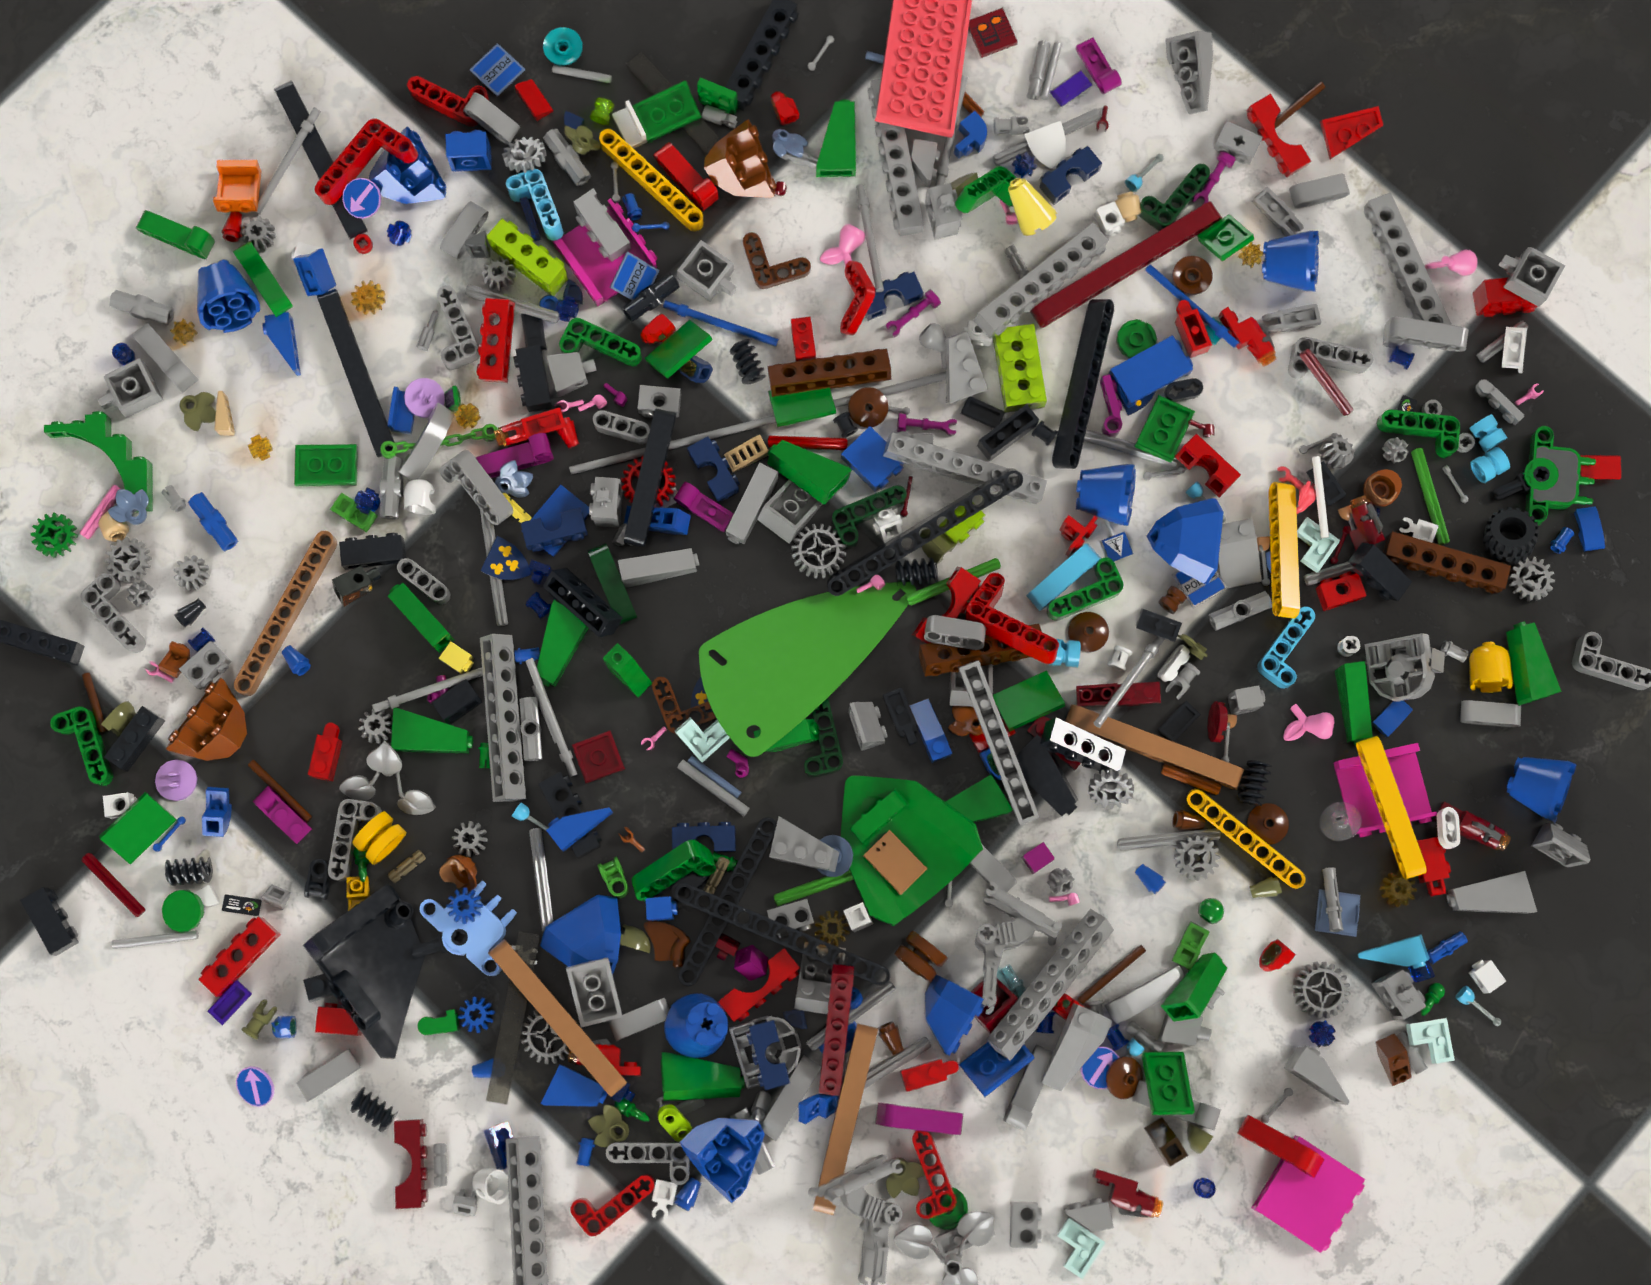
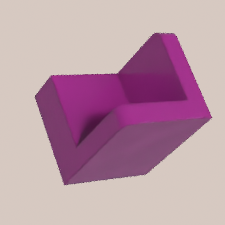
M1044 842L1021 857L1032 874L1055 859Z
M754 945L736 951L735 970L750 981L766 975L768 957Z

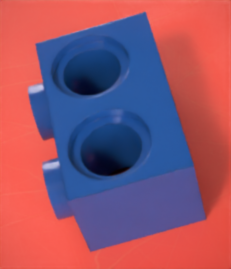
M671 896L645 898L646 916L649 922L674 920V915H678L677 902L673 901Z

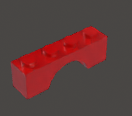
M1269 94L1250 105L1246 110L1247 117L1258 129L1257 134L1263 137L1262 141L1264 140L1267 144L1269 155L1276 159L1280 173L1288 178L1308 166L1311 160L1301 144L1290 145L1278 137L1275 130V120L1281 110L1273 96Z
M957 566L946 583L951 592V604L942 616L957 618L960 612L964 613L967 609L968 600L980 588L981 580L964 568ZM923 617L912 635L927 644L931 642L924 638L927 618Z
M785 948L768 961L770 969L769 978L760 990L745 993L734 988L718 1001L734 1022L737 1019L739 1022L743 1021L750 1015L748 1010L753 1006L756 1009L766 1002L764 997L770 992L772 995L776 994L783 988L781 983L786 979L790 982L799 975L797 970L800 967Z

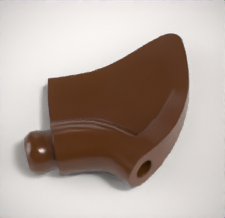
M645 922L644 928L654 946L655 961L673 960L674 968L682 967L684 964L683 959H685V947L691 942L686 933L668 923Z

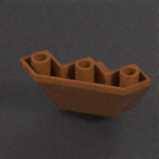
M749 119L741 123L713 146L705 157L704 169L713 184L734 196L775 197V188L777 187L776 182L771 176L767 164V156L762 150L758 138L759 132L755 125H751Z
M220 677L215 683L211 682L206 687L204 696L196 706H192L189 709L185 721L178 730L175 729L170 734L167 750L209 761L229 758L241 747L247 735L245 713L226 682Z

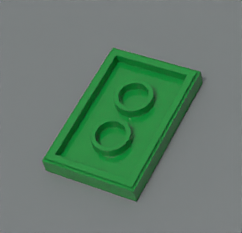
M686 80L632 105L649 143L702 118Z
M689 320L645 357V360L668 379L713 339L707 332Z
M830 387L772 397L771 390L768 391L777 427L836 414Z
M1158 395L1134 447L1172 463L1189 426L1188 421L1192 420L1195 411Z
M357 444L295 445L294 485H357Z
M1047 670L993 695L999 714L1009 732L1065 707V702Z
M145 792L99 838L131 865L176 821V818Z
M1143 1052L1141 1056L1151 1114H1193L1195 1109L1184 1052Z

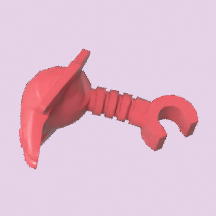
M1281 466L1277 468L1279 472H1286V476L1279 478V481L1283 483L1289 482L1299 490V506L1296 508L1297 514L1303 512L1316 499L1315 485L1313 483L1311 485L1309 480L1304 485L1291 474L1287 467Z

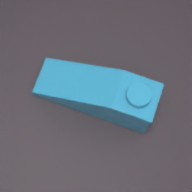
M1421 934L1358 953L1359 958L1406 967L1412 965L1414 969L1425 966V961L1430 959Z

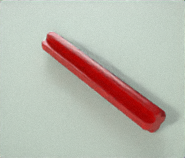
M768 437V447H772L774 444L777 445L784 440L804 449L845 450L848 448V440L846 438Z

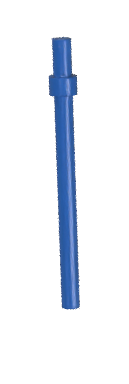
M1151 264L1145 269L1178 300H1187L1192 310L1197 308L1202 321L1215 331L1217 337L1223 338L1233 348L1239 344V341L1228 333L1229 330L1224 325L1220 326Z
M666 300L663 304V308L674 311L679 316H688L777 347L779 341L777 338L698 312L684 304L678 305Z

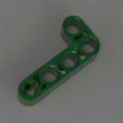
M1205 164L1194 166L1164 204L1155 197H1144L1140 203L1142 212L1139 216L1158 231L1174 223L1207 182L1210 175L1209 167ZM1199 174H1201V176L1199 177V179H1198L1197 182H1196V181H1195L1196 176H1198ZM1183 188L1191 189L1192 193L1185 192ZM1176 202L1180 207L1175 208L1171 203ZM1149 205L1151 206L1152 210L1148 211L1144 208V206ZM1165 217L1168 222L1164 223L1159 218Z
M895 485L835 510L832 515V525L834 530H837V537L841 539L840 544H845L846 549L854 548L858 543L859 536L855 525L872 519L873 515L878 514L882 510L891 508L894 510L904 505L907 495L905 488ZM894 493L901 495L900 500L894 497ZM880 500L884 503V506L876 508L873 502ZM857 508H862L865 510V514L858 516L854 511ZM838 516H844L847 521L840 524L835 519ZM846 534H852L855 539L852 542H847L843 537Z
M603 543L587 550L610 607L623 618L619 625L636 619L637 615L607 544Z
M828 698L822 703L823 712L819 713V706L812 712L813 719H815L817 724L818 720L822 717L829 719L830 724L827 727H821L818 724L820 730L818 741L821 755L810 757L805 761L804 771L809 777L836 773L843 765V757ZM830 737L834 740L835 744L832 747H826L823 744V740ZM835 757L839 760V765L837 767H830L828 760ZM816 762L819 765V770L810 772L807 768L808 764Z

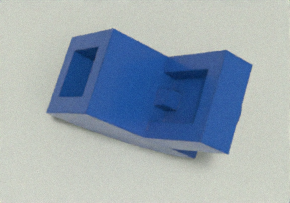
M974 111L959 124L958 130L965 138L955 145L954 155L958 159L963 155L965 157L968 156L974 148L978 153L981 152L985 145L987 126L979 114Z
M208 787L206 789V811L202 815V836L224 837L227 832L232 804H229V788Z

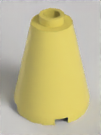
M1016 178L1010 182L1008 191L1023 235L1036 234L1034 230L1038 228L1044 230L1057 218L1056 210L1026 179Z

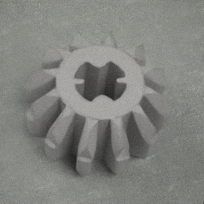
M258 216L256 221H254L253 218H250L251 223L243 224L246 229L241 230L243 235L242 241L244 243L251 241L258 252L261 247L267 250L266 245H273L274 242L271 239L276 238V234L273 232L275 227L270 224L268 219L262 220Z
M499 256L497 262L490 258L491 265L484 264L485 271H482V276L485 277L484 283L489 284V289L493 290L496 287L497 291L500 292L501 287L508 290L507 284L514 285L512 278L516 277L515 267L513 264H509L507 258L503 262Z
M1332 434L1321 443L1319 453L1322 455L1321 459L1326 461V465L1330 464L1333 469L1336 467L1341 469L1352 461L1355 450L1352 449L1353 444L1347 442L1348 438L1343 439L1341 434L1338 436Z
M195 555L191 559L184 556V563L177 561L180 567L174 568V572L178 573L174 576V579L179 581L178 585L180 587L186 586L187 590H191L194 587L198 590L200 587L199 583L206 585V581L203 579L210 577L206 573L209 570V566L204 565L205 561L202 558L198 560V557ZM193 570H194L195 573H194V574H191V575L189 576V575H188L189 572H193Z
M372 709V715L368 712L364 713L367 717L366 720L363 718L359 719L364 725L359 726L358 730L364 731L361 737L364 739L368 737L369 743H372L375 739L376 743L380 744L381 737L387 741L389 738L386 736V733L392 734V730L389 729V727H392L393 721H389L392 716L390 714L385 715L384 710L374 713ZM373 724L381 725L379 729L372 727Z
M469 821L468 828L464 823H461V831L457 828L454 829L459 835L452 836V840L458 841L453 847L455 849L460 848L458 853L461 855L466 851L467 857H471L472 850L475 855H479L477 848L479 847L482 850L486 848L481 842H488V838L481 837L487 833L486 830L479 831L481 825L478 823L474 827L472 821ZM468 834L475 837V839H472L474 841L472 844L465 842V839H468L466 838Z

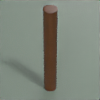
M84 673L82 678L99 733H105L108 730L101 725L104 717L91 674Z

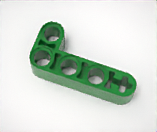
M998 166L965 186L955 201V206L961 212L969 213L994 196H997L1006 205L1013 206L1008 188L1010 182L1017 177L1005 167Z
M144 210L136 226L139 232L205 260L215 243L213 237L200 227L193 226L191 229L148 210Z
M251 241L233 251L276 318L294 307Z
M574 318L569 322L559 342L562 354L579 352L584 344L629 366H637L642 360L641 350L638 345L581 318ZM577 326L583 327V330L579 333L573 331ZM594 335L601 336V339L598 341L591 340ZM612 343L619 344V347L615 350L609 348ZM567 344L574 345L571 350H565L564 347ZM633 352H635L636 356L632 355L630 358L629 354H633Z
M1386 410L1376 422L1378 429L1382 432L1436 438L1435 452L1441 458L1450 457L1459 447L1460 422L1453 416ZM1404 420H1409L1412 423V427L1407 426ZM1424 422H1429L1432 429H1428ZM1444 424H1449L1452 431H1448ZM1443 443L1448 444L1451 450H1446L1443 447Z
M1107 557L1100 559L1094 570L1098 582L1053 600L1047 608L1048 617L1054 621L1061 620L1118 596L1124 584L1114 561ZM1106 564L1110 572H1102L1100 565ZM1115 583L1118 586V590L1111 591L1108 584ZM1091 590L1097 591L1099 598H1091L1089 592ZM1071 599H1079L1081 605L1078 607L1073 606ZM1064 604L1066 605L1059 614L1057 611L1053 612L1055 606L1056 608H1061Z
M76 707L54 715L50 721L51 728L54 731L64 735L75 732L90 781L101 786L110 784L113 780V772L109 760L104 758L107 753L93 712L84 707ZM86 712L87 717L85 721L80 722V715ZM66 719V726L60 729V722ZM92 732V739L86 742V734ZM97 751L99 756L95 761H92L91 756L93 752ZM100 772H103L104 775L101 776V780L98 779V777L101 775Z
M688 840L632 877L631 881L637 900L645 901V898L654 897L692 871L700 876H709L715 872L716 866L712 853L707 847L696 840Z

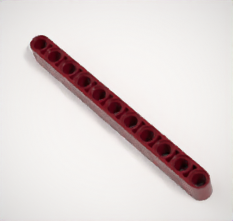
M1211 201L1205 203L1040 302L1030 313L1040 328L1048 326L1199 235L1221 220L1222 216Z

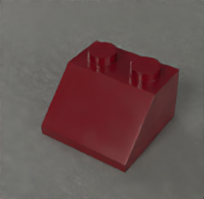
M998 978L995 995L997 1001L993 1012L986 1015V1010L990 1008L985 1006L979 1017L974 1016L990 1034L1018 1000ZM983 981L971 991L981 998L983 996Z

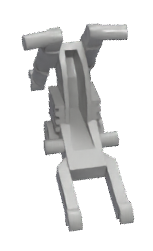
M994 882L990 883V888H993V891L986 889L985 893L991 899L985 897L983 900L984 904L993 905L1016 920L997 923L996 927L991 924H983L977 931L975 946L978 950L984 952L982 996L984 1000L982 1004L990 1008L986 1010V1015L993 1012L997 1001L995 996L997 972L1003 951L1015 949L1028 942L1033 937L1035 930L1047 935L1048 944L1053 946L1056 944L1058 933L1062 928L1061 922L1051 920L1044 913L1021 901L1019 897L1016 898L998 888V885Z
M883 1154L878 1155L876 1160L862 1166H857L856 1169L840 1175L822 1186L810 1188L808 1191L810 1196H824L826 1200H830L835 1206L842 1202L853 1214L863 1218V1221L860 1223V1229L864 1230L865 1240L863 1241L861 1270L858 1280L864 1285H868L865 1277L872 1278L871 1285H877L878 1282L886 1283L885 1275L889 1248L888 1229L891 1224L898 1223L902 1218V1210L898 1205L873 1197L864 1189V1186L870 1183L874 1184L883 1177L903 1171L902 1168L896 1167L900 1163L898 1159L882 1163L883 1160L887 1159V1156Z

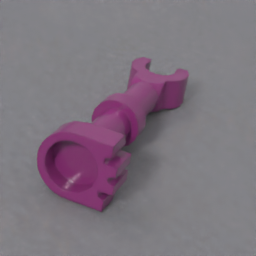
M1220 151L1217 156L1219 161L1213 173H1210L1201 193L1195 195L1193 203H1196L1199 198L1204 200L1203 205L1209 201L1208 195L1214 185L1219 182V176L1225 166L1232 168L1236 161L1234 156Z
M931 289L925 293V299L915 307L911 306L908 309L909 311L900 319L889 321L886 324L887 330L892 326L897 328L892 333L893 337H897L900 334L901 328L912 318H917L919 313L931 304L933 308H937L941 304L940 299Z
M899 413L897 432L906 431V426L922 428V430H941L953 436L956 434V431L950 430L949 425H956L957 420L950 419L947 422L929 421L928 418L920 420L907 418L906 414Z

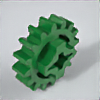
M53 512L52 517L44 514L45 520L38 518L37 520L40 524L32 526L36 529V532L31 533V536L36 539L31 542L34 545H38L36 550L42 552L45 556L50 554L53 558H56L58 553L63 557L65 550L72 551L69 547L70 545H76L73 538H77L78 535L73 533V531L77 527L71 525L73 521L69 518L66 519V516L63 514L58 516L57 513ZM55 523H62L64 526H57ZM44 544H51L54 548L46 547Z

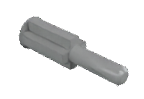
M437 311L432 312L427 327H424L416 346L421 350L428 351L435 333L433 327L439 314Z

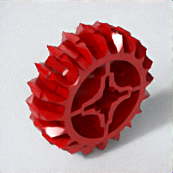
M634 459L635 466L632 464L627 465L630 471L624 470L623 474L626 477L621 478V482L625 484L622 486V491H627L624 494L625 498L631 497L629 500L630 504H632L635 494L632 482L635 476L639 478L642 462H638L637 459ZM665 462L663 470L665 485L662 490L659 488L656 503H659L660 507L664 506L663 499L666 502L670 501L667 494L674 495V491L670 488L676 487V483L671 482L676 477L671 474L673 469L667 468V462Z

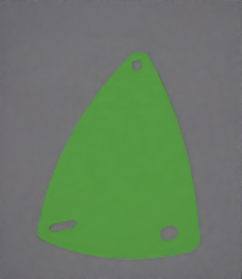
M896 582L885 583V586L880 590L872 586L857 593L856 588L860 587L857 586L840 596H834L830 592L810 596L754 616L705 642L699 649L701 678L713 713L726 734L747 756L756 757L764 753L810 715L865 660L908 606L906 595L915 592L916 587L911 585L910 582H906V586H903L902 582H898V586ZM899 589H902L906 594L900 600L894 601L892 596ZM716 650L727 660V664L724 666L718 664L709 656V651ZM751 725H756L761 729V734L757 738H750L746 734L747 728Z

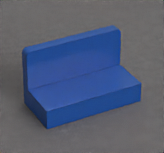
M323 248L317 249L311 254L299 255L293 258L307 296L322 295L336 286Z
M393 387L388 427L392 432L412 434L415 415L405 405V391H400L398 387Z

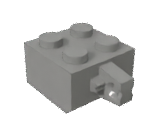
M951 183L931 187L926 192L925 205L934 239L958 234L959 227H961L962 212L955 206V201L958 197L956 190H952Z
M700 240L677 270L680 281L709 301L712 300L717 292L721 293L722 290L730 296L736 291V286L730 282L731 278L729 277L734 271L733 263L702 240Z
M1528 247L1521 254L1520 258L1504 255L1499 266L1507 270V274L1510 276L1503 288L1540 307L1549 297L1566 265L1531 247Z
M140 358L106 374L104 379L109 390L106 391V395L98 399L103 409L112 406L114 408L118 407L126 418L163 400L147 365Z
M595 477V483H591L593 503L589 505L591 520H594L596 526L620 527L623 495L621 480L617 478Z
M1393 970L1371 983L1394 1020L1407 1019L1426 1007L1423 994L1414 988L1412 984L1414 981L1407 971L1404 972V970Z

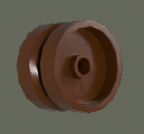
M912 930L905 940L914 950L912 951L906 946L900 945L894 955L913 973L931 982L937 973L928 963L931 962L937 967H942L948 958L934 945Z

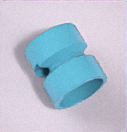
M1492 414L1469 428L1475 438H1480L1479 444L1484 452L1507 439L1503 430L1497 428L1498 422Z
M1494 447L1486 452L1485 456H1479L1472 460L1470 466L1475 477L1481 483H1486L1496 477V475H1500L1510 469V462L1502 449Z
M1056 639L1059 643L1057 657L1049 665L1060 666L1064 663L1066 667L1078 668L1081 650L1080 641L1068 640L1067 643H1064L1063 639Z

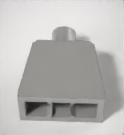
M579 352L546 356L558 397L587 385L588 382L585 374L597 371L594 359L582 362Z
M1166 1013L1158 1040L1195 1046L1197 1038L1208 1042L1212 1029L1201 1026L1202 1016L1195 1019L1173 1022Z

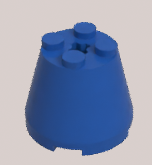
M1306 231L1264 242L1263 253L1265 254V261L1262 262L1263 279L1307 292H1316L1315 284H1317L1319 267V231Z
M220 260L218 263L201 267L198 270L197 314L202 326L208 330L217 329L228 333L250 325L252 318L257 312H260V304L256 294L237 268L230 264L228 260Z
M1122 464L1081 470L1080 480L1077 482L1079 498L1076 500V510L1089 513L1118 525L1128 526L1132 514L1133 495L1135 493V465Z
M1531 757L1517 758L1514 766V774L1516 775L1515 778L1510 777L1507 793H1510V797L1546 820L1556 823L1557 815L1561 812L1577 764L1563 760Z
M704 994L683 996L671 1005L667 1013L666 1021L664 1022L665 1036L670 1046L676 1052L686 1057L702 1058L709 1056L722 1046L727 1036L728 1020L722 1006L710 996ZM703 1020L708 1021L707 1024H704V1025L701 1027V1024L703 1023Z

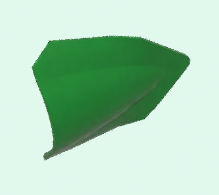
M850 776L847 778L844 788L841 837L848 841L853 851V861L849 870L869 916L895 926L948 885L983 850L978 830L974 822L917 781L869 776ZM889 830L927 867V870L902 895L863 856Z

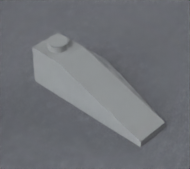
M1195 31L1165 39L1167 60L1175 72L1174 78L1180 85L1181 96L1188 114L1207 111L1213 59L1212 33Z
M1073 1003L1041 1083L1062 1091L1105 1040L1112 1020Z

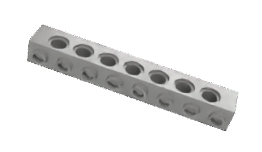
M881 79L871 80V88H868L869 100H873L874 106H871L873 118L876 116ZM877 122L878 125H875L876 136H880L881 143L878 144L879 153L884 155L885 162H882L883 173L888 175L886 189L887 192H891L892 199H889L890 209L895 211L896 216L893 218L894 229H898L899 236L923 232V218L905 128ZM892 135L895 136L896 139L888 140L886 137ZM898 154L900 157L898 159H893L890 157V155ZM900 172L904 176L898 178L894 176V173ZM899 191H905L907 195L900 196L897 193ZM907 209L911 213L909 215H904L901 213V211Z
M1391 192L1369 200L1364 207L1365 217L1372 224L1373 234L1379 239L1381 252L1383 255H1386L1389 261V269L1396 276L1397 286L1405 296V304L1411 309L1413 319L1452 325ZM1380 215L1385 216L1387 218V221H1383L1380 218ZM1388 233L1394 234L1395 239L1390 238ZM1396 251H1401L1403 256L1397 255ZM1404 268H1408L1412 274H1407ZM1412 286L1418 287L1420 292L1414 291ZM1420 304H1425L1428 310H1424Z
M1094 223L1090 224L979 311L974 322L989 338L995 334L999 336L1006 330V326L1009 323L1014 324L1020 319V314L1024 311L1028 313L1035 307V303L1038 300L1041 302L1045 300L1052 289L1057 290L1064 283L1063 280L1067 277L1071 279L1077 274V269L1081 266L1085 268L1091 263V258L1095 255L1099 257L1103 254L1109 239ZM1025 291L1031 292L1032 295L1027 294ZM1011 302L1016 303L1018 306L1012 305ZM997 313L1001 314L1004 318L998 317Z
M894 432L889 435L883 457L976 486L984 484L1009 469ZM1021 473L1023 476L1022 485L1007 495L1033 504L1039 503L1043 498L1047 480ZM1010 474L1008 483H1015L1018 479L1017 474ZM994 484L990 490L999 492L1000 486Z
M490 634L480 638L492 796L493 802H514L526 799L514 644L512 635Z
M979 660L958 667L1019 825L1040 818Z
M1092 909L1087 912L986 1039L995 1051L1008 1060H1012L1114 931L1104 916Z
M539 1136L506 1139L514 1285H548L546 1232L544 1227L545 1211L543 1208L542 1165L540 1157L541 1144Z

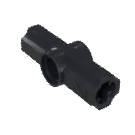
M671 273L665 275L654 285L651 284L638 293L639 296L623 306V313L631 322L637 320L648 310L651 311L664 302L663 299L680 288L679 282Z

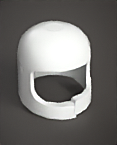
M421 479L409 481L404 488V509L418 515L435 514L436 506L429 499V495L434 493L432 484Z
M482 1168L475 1174L472 1181L475 1194L496 1205L502 1204L509 1196L508 1174L499 1169ZM490 1175L498 1178L499 1185L497 1189L489 1190L492 1186L490 1184L487 1186V1179L492 1181ZM498 1191H504L502 1197H500L499 1199H492V1197L496 1195Z

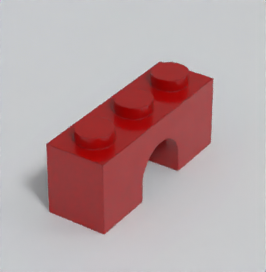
M1195 434L1175 456L1188 470L1194 466L1203 467L1209 474V480L1205 485L1219 498L1241 476L1234 467L1198 434Z

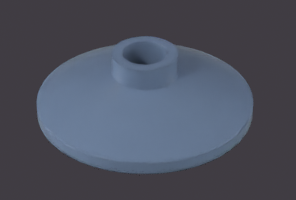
M828 835L820 839V841L839 851V857L835 872L818 869V871L828 877H838L846 873L853 861V851L848 841L837 835Z

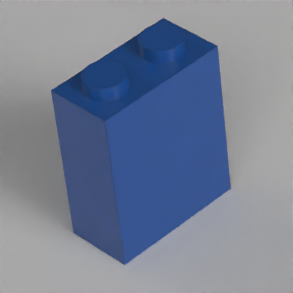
M869 426L841 453V459L876 492L878 489H884L890 481L888 479L893 474L897 476L904 469V463L883 457L887 442Z

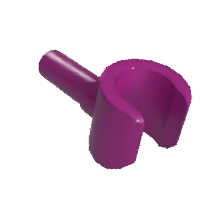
M605 383L604 387L616 396L613 402L624 407L627 401L625 394Z

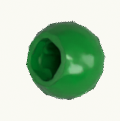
M1208 898L1200 903L1198 914L1208 923L1217 924L1224 916V907L1219 900Z

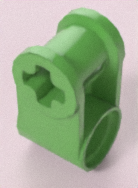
M617 856L614 857V860L603 865L601 863L598 864L599 871L610 893L619 899L627 896L629 886ZM623 883L624 890L621 893H615L613 890L615 884Z

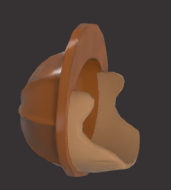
M1384 469L1377 471L1366 479L1363 485L1364 495L1368 502L1372 501V504L1375 506H1388L1395 501L1401 491V478L1393 470Z
M464 855L451 856L440 868V877L444 882L455 883L458 889L467 888L471 891L476 888L477 881L475 877L477 869L471 858Z

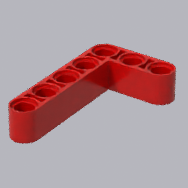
M372 118L368 120L316 183L315 193L324 204H335L343 195L346 185L356 179L380 148H383L405 163L414 162L418 157V152L411 140L379 119Z
M999 573L989 574L968 603L965 620L984 624L986 626V635L1042 663H1053L1058 653V641L994 609L1003 594L1005 579Z

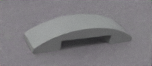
M436 403L427 419L428 423L410 454H407L398 472L410 480L420 478L440 447L455 415L454 412L442 404Z

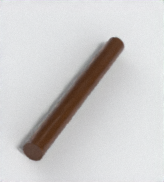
M1319 82L1280 114L1275 120V129L1325 88L1324 83Z
M255 760L248 764L306 823L312 819V816Z
M1142 945L1137 947L1077 998L1078 1001L1083 1005L1145 953V948Z

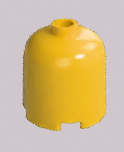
M1484 642L1482 646L1472 651L1469 658L1471 690L1474 691L1476 688H1481L1482 693L1501 692V687L1507 686L1508 689L1512 688L1510 656L1504 647L1495 645L1494 642Z

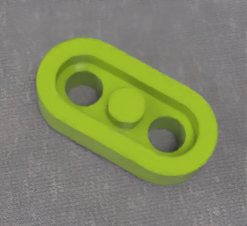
M667 1104L659 1109L657 1114L659 1123L675 1141L680 1142L692 1130L690 1122L674 1105ZM668 1116H672V1119L666 1120ZM680 1131H686L684 1134H679Z

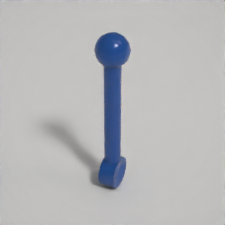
M668 222L652 225L634 223L632 230L634 232H638L640 229L652 228L667 230L670 224Z
M179 817L178 822L159 843L153 845L154 851L159 852L162 850V845L180 825L186 822L185 817Z

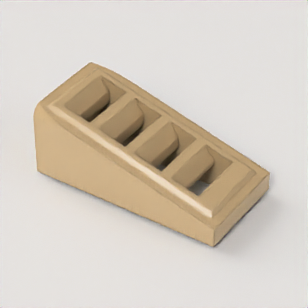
M218 391L215 430L219 435L235 436L228 398L223 391Z
M761 435L746 441L724 454L733 473L769 456L768 449ZM756 444H758L761 450L759 453L757 452L754 446ZM748 448H750L753 453L752 457H750L747 451ZM743 451L746 457L745 461H743L739 452ZM733 455H736L739 461L738 465L735 464L732 458Z

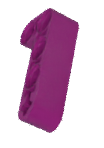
M546 433L530 436L527 443L475 457L490 478L500 476L501 467L512 460L516 461L519 471L550 462L554 459Z
M878 1102L875 1124L894 1128L961 1135L964 1113Z

